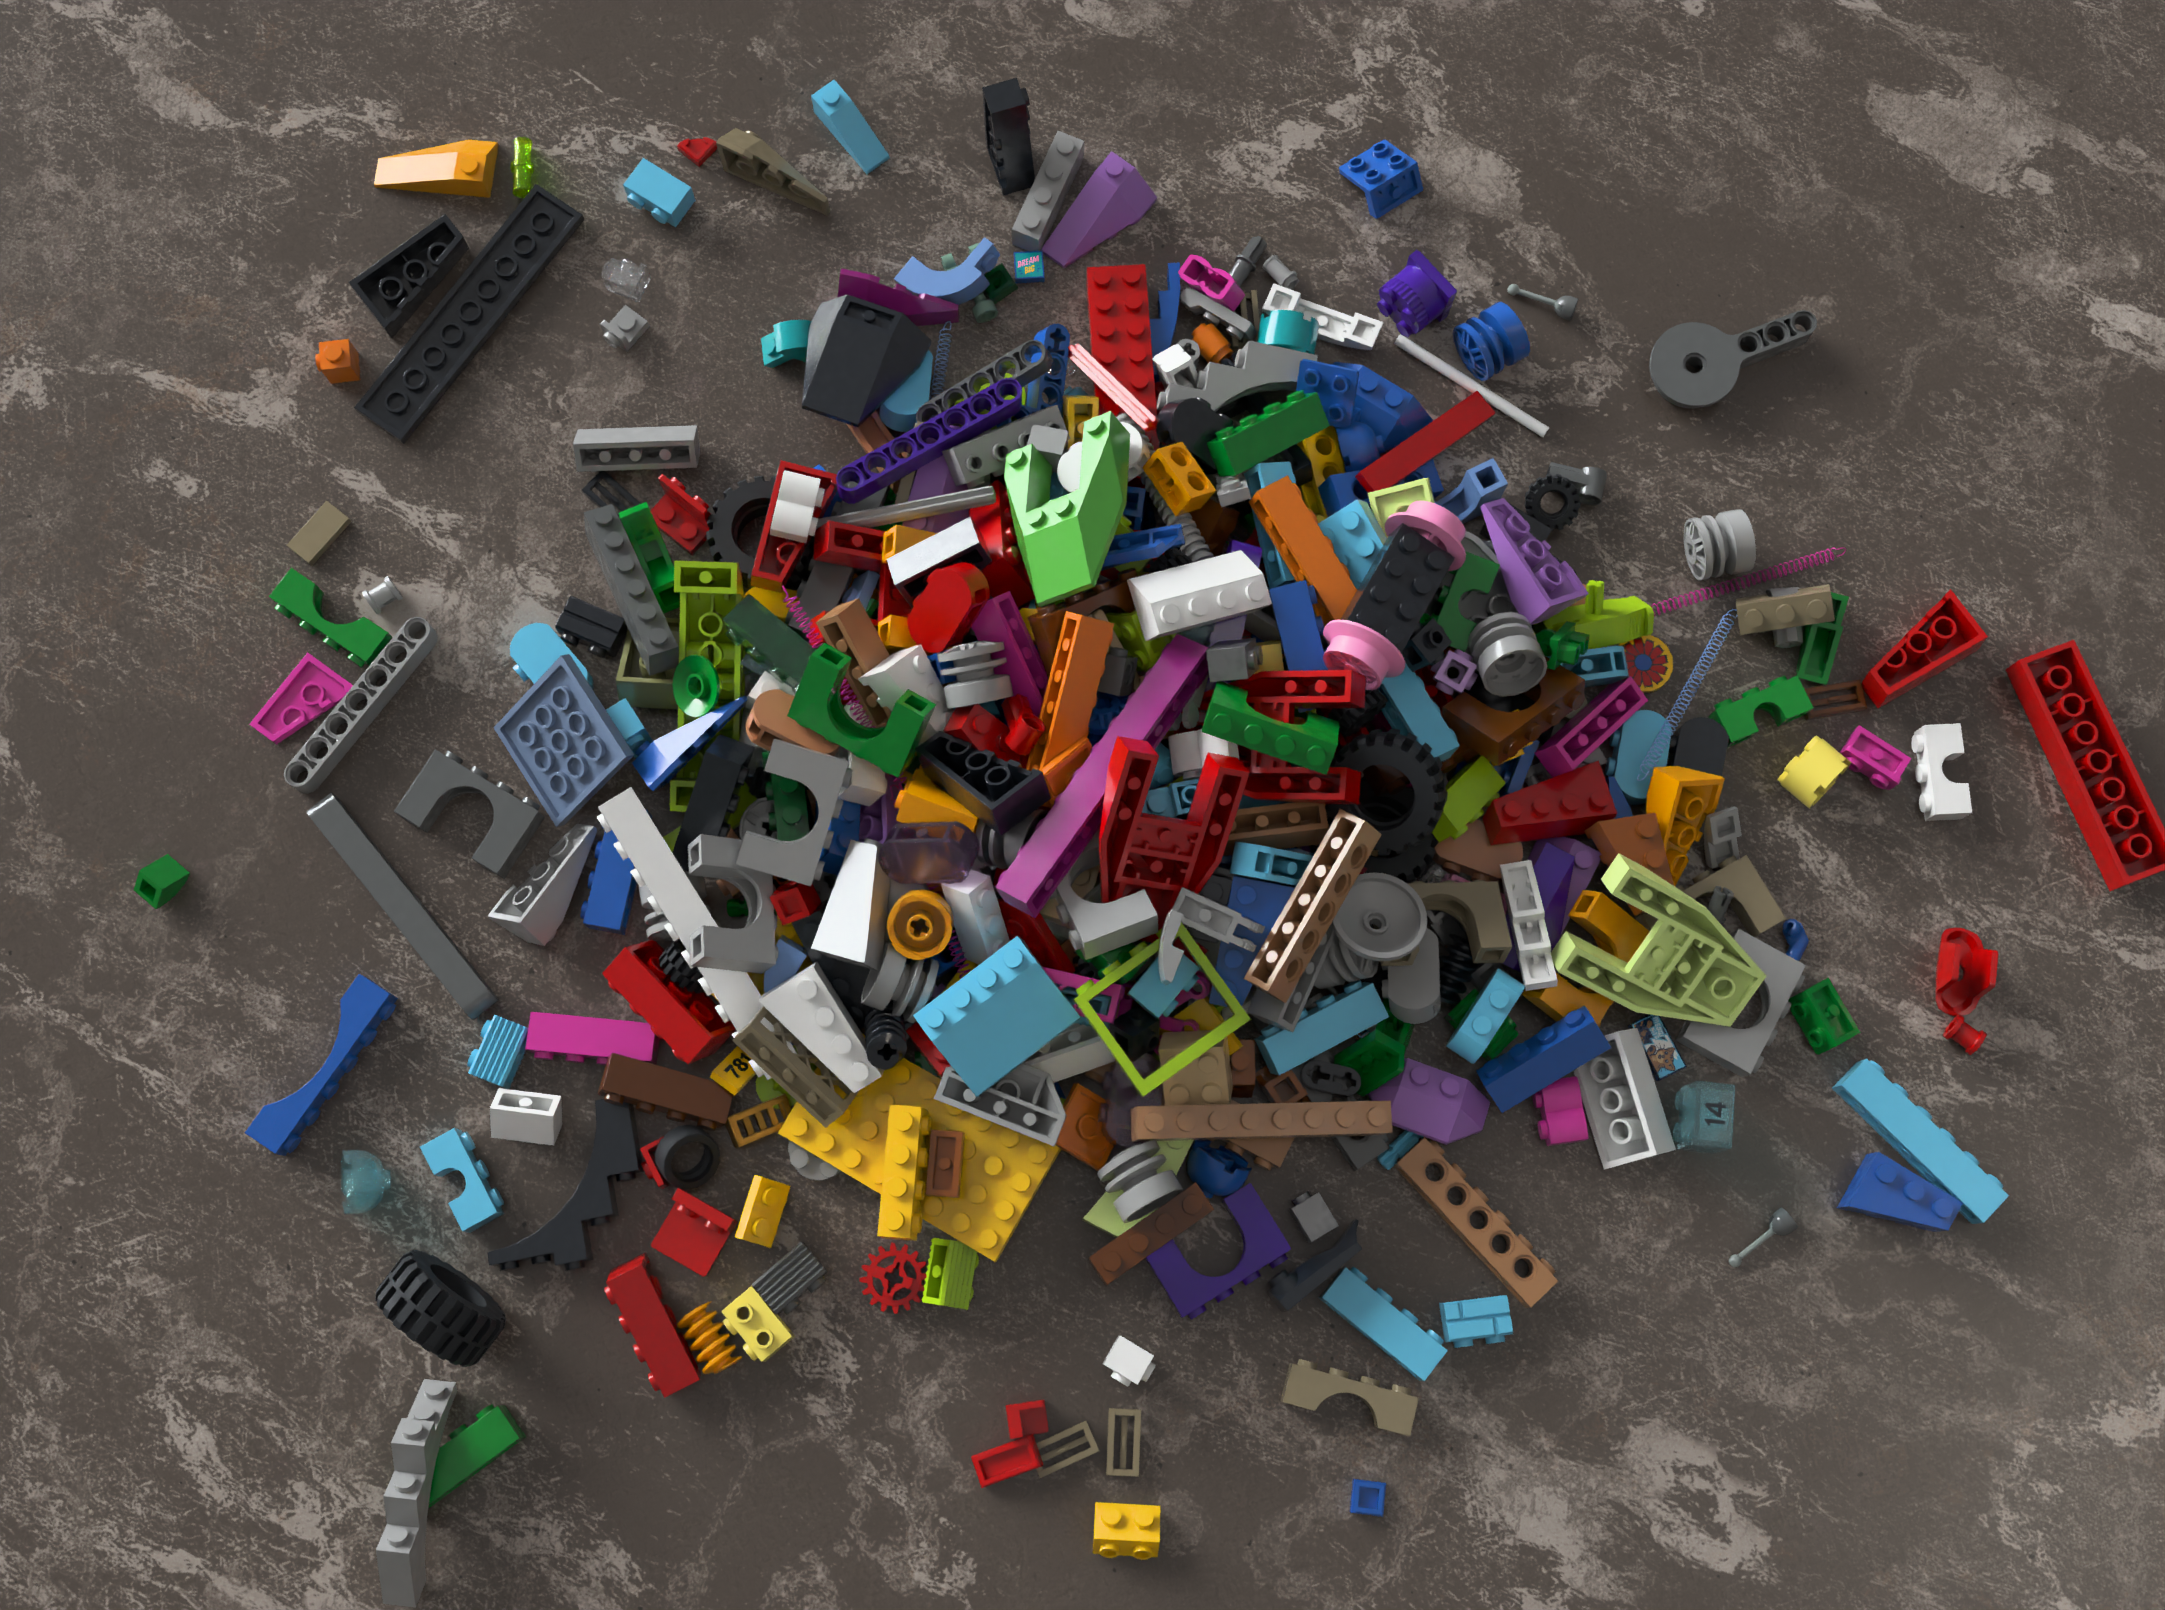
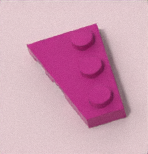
M307 652L249 725L277 745L338 704L353 685Z

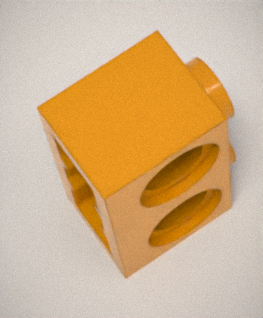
M1183 442L1158 448L1142 467L1175 516L1201 509L1216 492V489Z

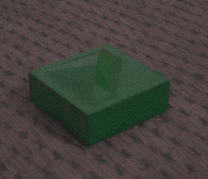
M1002 263L984 274L990 283L985 291L994 304L1018 289V286Z

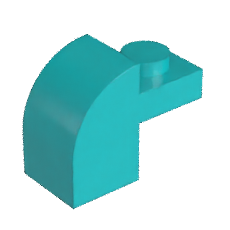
M789 320L773 325L774 332L761 338L764 366L774 368L793 358L806 362L809 326L812 321Z

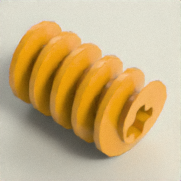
M711 1301L687 1313L677 1324L679 1329L689 1327L683 1337L685 1340L695 1339L689 1347L690 1350H701V1353L696 1358L697 1363L708 1362L702 1369L703 1374H717L742 1359V1356H730L736 1348L735 1344L724 1345L730 1334H718V1331L724 1325L723 1322L712 1323L711 1320L718 1312L716 1310L706 1312L705 1309Z

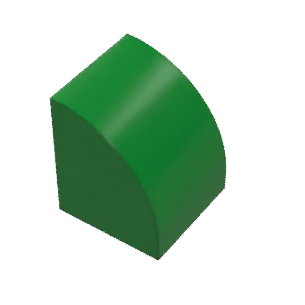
M166 854L139 870L134 891L152 907L158 909L180 891L186 883L190 872L169 854Z

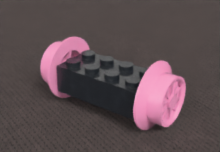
M1416 501L1410 504L1406 512L1394 513L1388 517L1385 522V532L1388 538L1342 618L1330 621L1323 630L1324 639L1328 644V648L1323 655L1326 667L1329 670H1353L1365 675L1366 690L1378 689L1385 677L1391 678L1402 674L1405 669V660L1401 654L1447 571L1459 569L1466 560L1465 549L1461 544L1465 536V527L1456 515L1438 504L1428 501Z

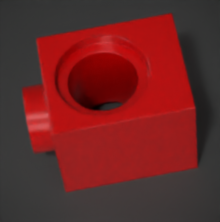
M789 881L781 884L769 897L782 925L810 916L821 904L813 883L811 886Z

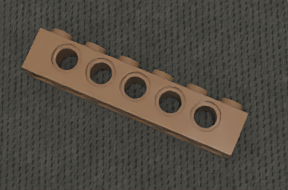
M1339 810L1243 979L1284 1003L1287 1002L1381 837V833L1365 820L1344 810Z
M1425 1137L1420 1139L1394 1164V1167L1525 1308H1531L1558 1282L1553 1276L1556 1272L1555 1269L1544 1258L1539 1260L1531 1252L1533 1246L1523 1235L1519 1234L1516 1236L1509 1228L1511 1223L1507 1217L1499 1210L1494 1212L1486 1204L1489 1201L1487 1196L1478 1187L1471 1188L1464 1180L1467 1177L1457 1164L1452 1163L1450 1165L1442 1155L1445 1152L1437 1142L1432 1139L1428 1141ZM1429 1164L1436 1165L1440 1170V1178L1436 1182L1429 1180L1425 1174L1426 1167ZM1450 1188H1456L1461 1192L1462 1202L1459 1205H1453L1449 1202L1447 1194ZM1474 1211L1481 1213L1484 1217V1225L1481 1229H1475L1470 1223V1215ZM1496 1235L1502 1236L1507 1244L1506 1250L1502 1254L1496 1252L1492 1247V1240ZM1519 1259L1524 1260L1529 1267L1528 1274L1524 1278L1518 1276L1514 1269L1515 1263Z

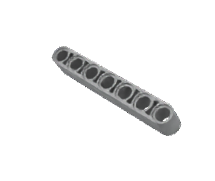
M413 617L404 623L289 762L284 770V778L290 786L301 793L309 794L314 792L437 643L438 636L433 627L424 618ZM426 629V633L422 638L414 639L417 631ZM407 652L405 660L395 663L397 655ZM387 676L385 684L376 687L377 679ZM367 699L366 707L356 711L357 704L361 700ZM347 723V730L343 734L337 735V728L341 724ZM323 747H328L327 754L323 758L317 759L318 751ZM303 771H308L306 780L297 783L298 775Z

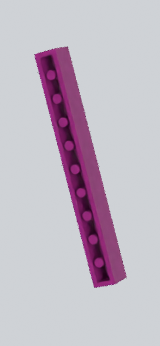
M1176 634L1171 643L1164 647L1161 657L1146 672L1144 680L1138 689L1130 694L1120 714L1112 719L1107 732L1092 747L1090 755L1082 767H1079L1074 772L1072 780L1064 792L1056 797L1054 805L1046 817L1038 822L1031 838L1020 847L1017 857L1008 870H1005L1000 875L995 888L1004 902L1034 918L1037 917L1101 826L1108 765L1117 736L1148 741L1155 750L1194 692L1209 674L1206 650L1209 649L1208 647L1179 634Z

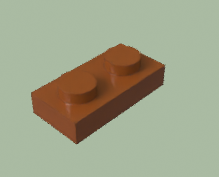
M931 1130L925 1195L960 1198L964 1132Z

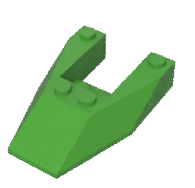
M1111 411L1084 422L1079 489L1049 501L1052 465L1033 444L1006 454L1004 479L1016 539L1036 602L1040 607L1095 587L1127 503L1130 433Z

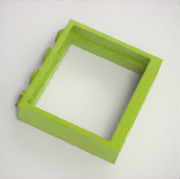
M1182 922L1175 939L1177 937L1180 939L1233 1015L1143 1079L1088 1001L1158 952L1162 928L1158 933H1155L1159 939L1149 946L1145 941L1129 951L1132 956L1131 959L1122 965L1118 960L1102 971L1105 977L1096 984L1090 979L1075 990L1079 996L1073 1001L1142 1097L1251 1020Z

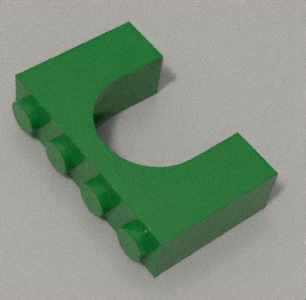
M824 642L811 654L787 716L797 721L802 727L810 728L824 736L829 742L844 747L856 757L865 759L878 766L883 772L898 778L911 764L916 752L915 748L918 747L936 704L908 689L896 701L885 727L869 728L857 723L847 714L840 698L841 685L852 657Z
M1217 681L1202 728L1203 733L1327 775L1338 746V721L1312 712L1308 713L1305 724L1302 725L1277 721L1255 711L1247 704L1248 690Z

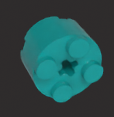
M1273 310L1270 311L1269 317H1266L1265 313L1261 315L1257 342L1315 355L1319 322L1311 317V322L1303 319L1304 313Z

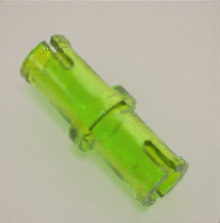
M517 137L513 140L514 160L510 164V169L513 173V195L525 198L531 190V174L534 172V164L531 162L532 140L527 137Z

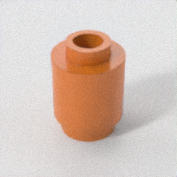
M1202 323L1191 334L1193 336L1192 340L1199 345L1200 354L1208 363L1220 364L1221 360L1229 359L1234 352L1230 348L1231 343L1213 323L1208 325Z

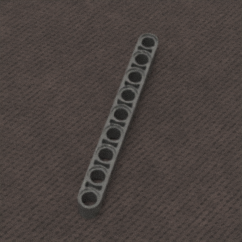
M332 792L306 811L338 854L472 1020H475L499 1001L494 992Z

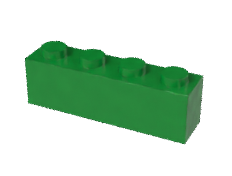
M1304 390L1296 391L1287 396V402L1283 404L1276 402L1263 408V414L1259 416L1253 414L1239 421L1240 426L1234 429L1231 426L1216 432L1217 438L1207 442V446L1219 477L1236 476L1329 427L1330 425L1318 393L1305 394Z
M491 1404L476 1414L478 1420L469 1427L466 1424L461 1425L448 1435L451 1439L442 1447L439 1446L428 1509L526 1438L505 1405L494 1407Z

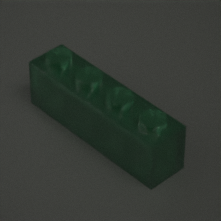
M748 594L723 618L727 628L725 634L735 645L743 644L748 649L747 653L756 663L761 665L764 662L771 668L769 671L776 680L782 684L785 681L793 687V693L796 694L810 656L816 649L812 648L808 642L753 596Z

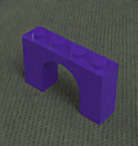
M1251 1183L1222 1200L1223 1205L1238 1227L1243 1240L1242 1256L1232 1271L1218 1277L1205 1276L1196 1272L1186 1262L1173 1239L1145 1258L1181 1318L1188 1315L1192 1320L1207 1310L1204 1304L1215 1298L1219 1303L1234 1293L1231 1287L1242 1281L1246 1286L1261 1276L1258 1270L1269 1264L1273 1269L1288 1259L1285 1253L1291 1250V1247Z

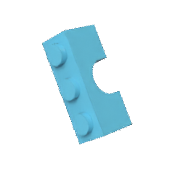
M453 1128L420 1146V1149L434 1175L443 1177L456 1170H459L464 1175L466 1181L464 1192L448 1204L461 1230L471 1233L503 1215L504 1212L501 1205L504 1204V1201L495 1187L491 1189L486 1179L490 1176L486 1165L481 1159L477 1161L472 1150L476 1147L468 1132L463 1133L462 1130Z

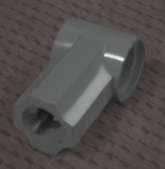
M1554 462L1550 463L1547 474L1552 476L1558 474L1562 475L1565 479L1568 478L1575 485L1581 503L1588 505H1598L1601 503L1607 479L1606 471L1597 467L1578 469Z

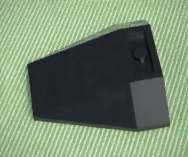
M844 295L821 303L809 326L802 409L859 427L921 366L931 345V339L903 313L850 295Z

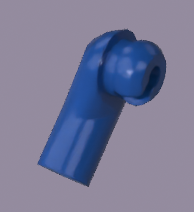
M1788 919L1782 926L1783 934L1789 946L1785 954L1800 961L1809 940L1802 924L1795 919Z

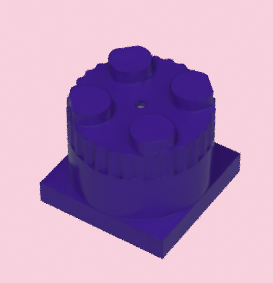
M1416 250L1409 256L1406 267L1380 287L1379 295L1381 300L1377 303V306L1385 317L1390 316L1393 319L1401 335L1409 337L1411 334L1416 335L1436 318L1439 322L1444 320L1450 312L1457 290L1420 251Z

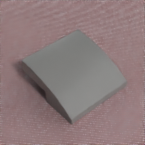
M1172 909L1166 915L1158 949L1159 975L1161 983L1165 985L1172 983L1184 953L1183 950L1172 946L1184 914Z

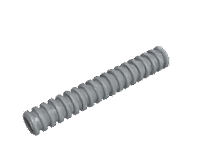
M1126 413L1117 416L1116 418L1120 422L1128 423L1137 429L1147 443L1151 457L1155 451L1153 450V445L1149 443V438L1145 435V431ZM1145 471L1139 474L1138 477H1141L1142 484L1145 485L1151 500L1154 501V506L1158 508L1159 515L1163 516L1162 520L1167 524L1166 526L1182 525L1185 545L1179 546V551L1182 550L1192 562L1214 557L1209 552L1210 548L1205 544L1206 541L1201 536L1200 530L1196 528L1195 521H1192L1191 514L1185 513L1175 516Z

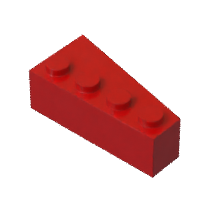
M1950 589L1868 672L1861 683L1862 688L1879 709L1976 652L1988 636Z
M979 704L955 708L943 730L944 733L972 743L973 748L984 751L987 749L992 751L997 758L1008 762L1011 759L1019 762L1022 768L1026 769L1030 753L1026 756L1020 755L1007 746L1005 737L1010 732L1008 726ZM1039 807V809L1047 810L1048 812L1051 810L1049 807Z

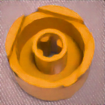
M923 889L910 890L894 903L889 914L886 927L891 944L898 953L909 959L923 960L942 952L949 943L954 923L953 913L949 904L939 894ZM920 918L926 920L925 925L927 926L922 927L921 931L915 929L916 923L914 922L919 921Z

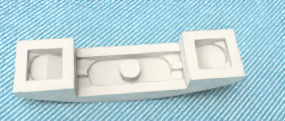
M1274 283L1262 308V311L1269 316L1270 311L1291 310L1304 313L1303 319L1311 322V317L1319 322L1318 339L1356 349L1372 350L1383 325V322L1356 312L1354 317L1301 299V293Z

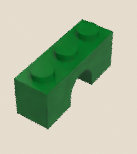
M1465 551L1466 560L1459 569L1449 571L1450 574H1453V578L1449 586L1443 585L1437 600L1438 603L1442 604L1438 615L1432 614L1430 619H1435L1452 641L1448 648L1459 649L1463 652L1467 649L1470 633L1477 623L1461 615L1458 608L1459 599L1467 591H1475L1483 595L1489 594L1500 564Z
M1798 675L1788 680L1786 676H1781L1769 682L1770 687L1760 691L1758 687H1755L1741 694L1742 699L1733 702L1729 698L1714 706L1716 710L1708 718L1717 721L1726 730L1729 736L1727 748L1752 738L1759 731L1754 721L1755 710L1768 712L1773 717L1777 727L1805 716L1814 708Z

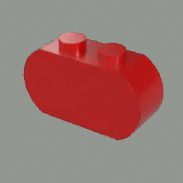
M960 562L942 569H935L928 576V584L924 591L913 601L914 608L907 618L908 629L914 642L917 645L921 644L927 652H942L948 647L961 644L990 598L989 585L984 574L970 563Z

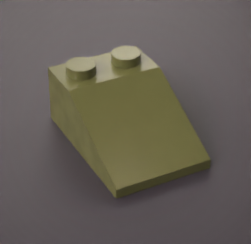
M666 618L679 647L680 619ZM629 629L616 678L619 701L626 698L631 707L678 709L673 694V676L676 668L649 676Z

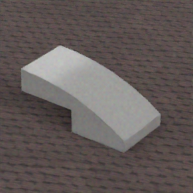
M1733 806L1706 816L1704 826L1706 865L1712 869L1719 867V863L1733 855L1737 860L1740 859L1737 837L1742 836L1737 807Z

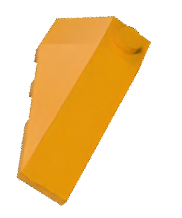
M465 140L378 158L374 186L375 188L490 198L498 143Z
M1680 766L1654 767L1646 797V814L1656 813L1675 887L1689 861L1686 854L1694 840L1699 842L1703 835V832L1699 830L1706 816L1713 814L1717 808L1725 778Z

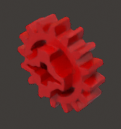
M891 1243L890 1251H886L883 1246H879L880 1255L876 1257L873 1254H869L868 1257L872 1261L871 1265H862L861 1267L867 1272V1276L859 1278V1282L867 1283L868 1285L862 1293L863 1295H873L869 1303L872 1306L881 1302L882 1312H885L888 1306H892L894 1314H898L899 1306L901 1305L909 1311L911 1310V1300L918 1303L922 1301L917 1294L919 1291L925 1290L922 1280L927 1275L922 1273L921 1269L927 1263L926 1261L919 1263L916 1261L920 1254L918 1251L909 1255V1246L904 1244L901 1251L897 1250L896 1243ZM896 1256L893 1264L885 1268L878 1266L884 1259ZM907 1261L915 1269L916 1280L908 1276L905 1269ZM899 1266V1276L903 1278L901 1284L896 1283L894 1288L892 1287L891 1289V1281L886 1279L887 1274L894 1273ZM873 1277L881 1280L884 1287L882 1296L874 1286ZM905 1288L912 1290L905 1298L894 1300L897 1292Z

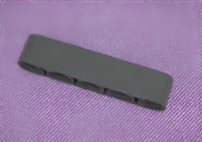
M1029 340L919 407L916 419L923 423L928 421L931 416L940 414L953 407L956 401L960 399L965 400L978 393L984 384L990 383L991 386L1005 379L1006 371L1011 368H1016V372L1010 378L1017 380L1021 387H1024L1050 370L1053 362L1052 356L1041 342ZM1042 352V356L1037 362L1030 363L1031 357L1035 353ZM979 409V410L976 411V413L979 414L980 412L984 411L985 409ZM954 423V424H952V425H953V426H959V425H961V424H959V423Z

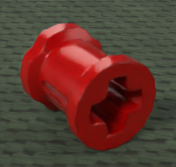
M1960 1014L1948 1024L1943 1033L1945 1039L1951 1038L1964 1047L1965 1053L1968 1055L1976 1052L1987 1036V1033L1983 1030L1977 1031L1964 1021V1017Z

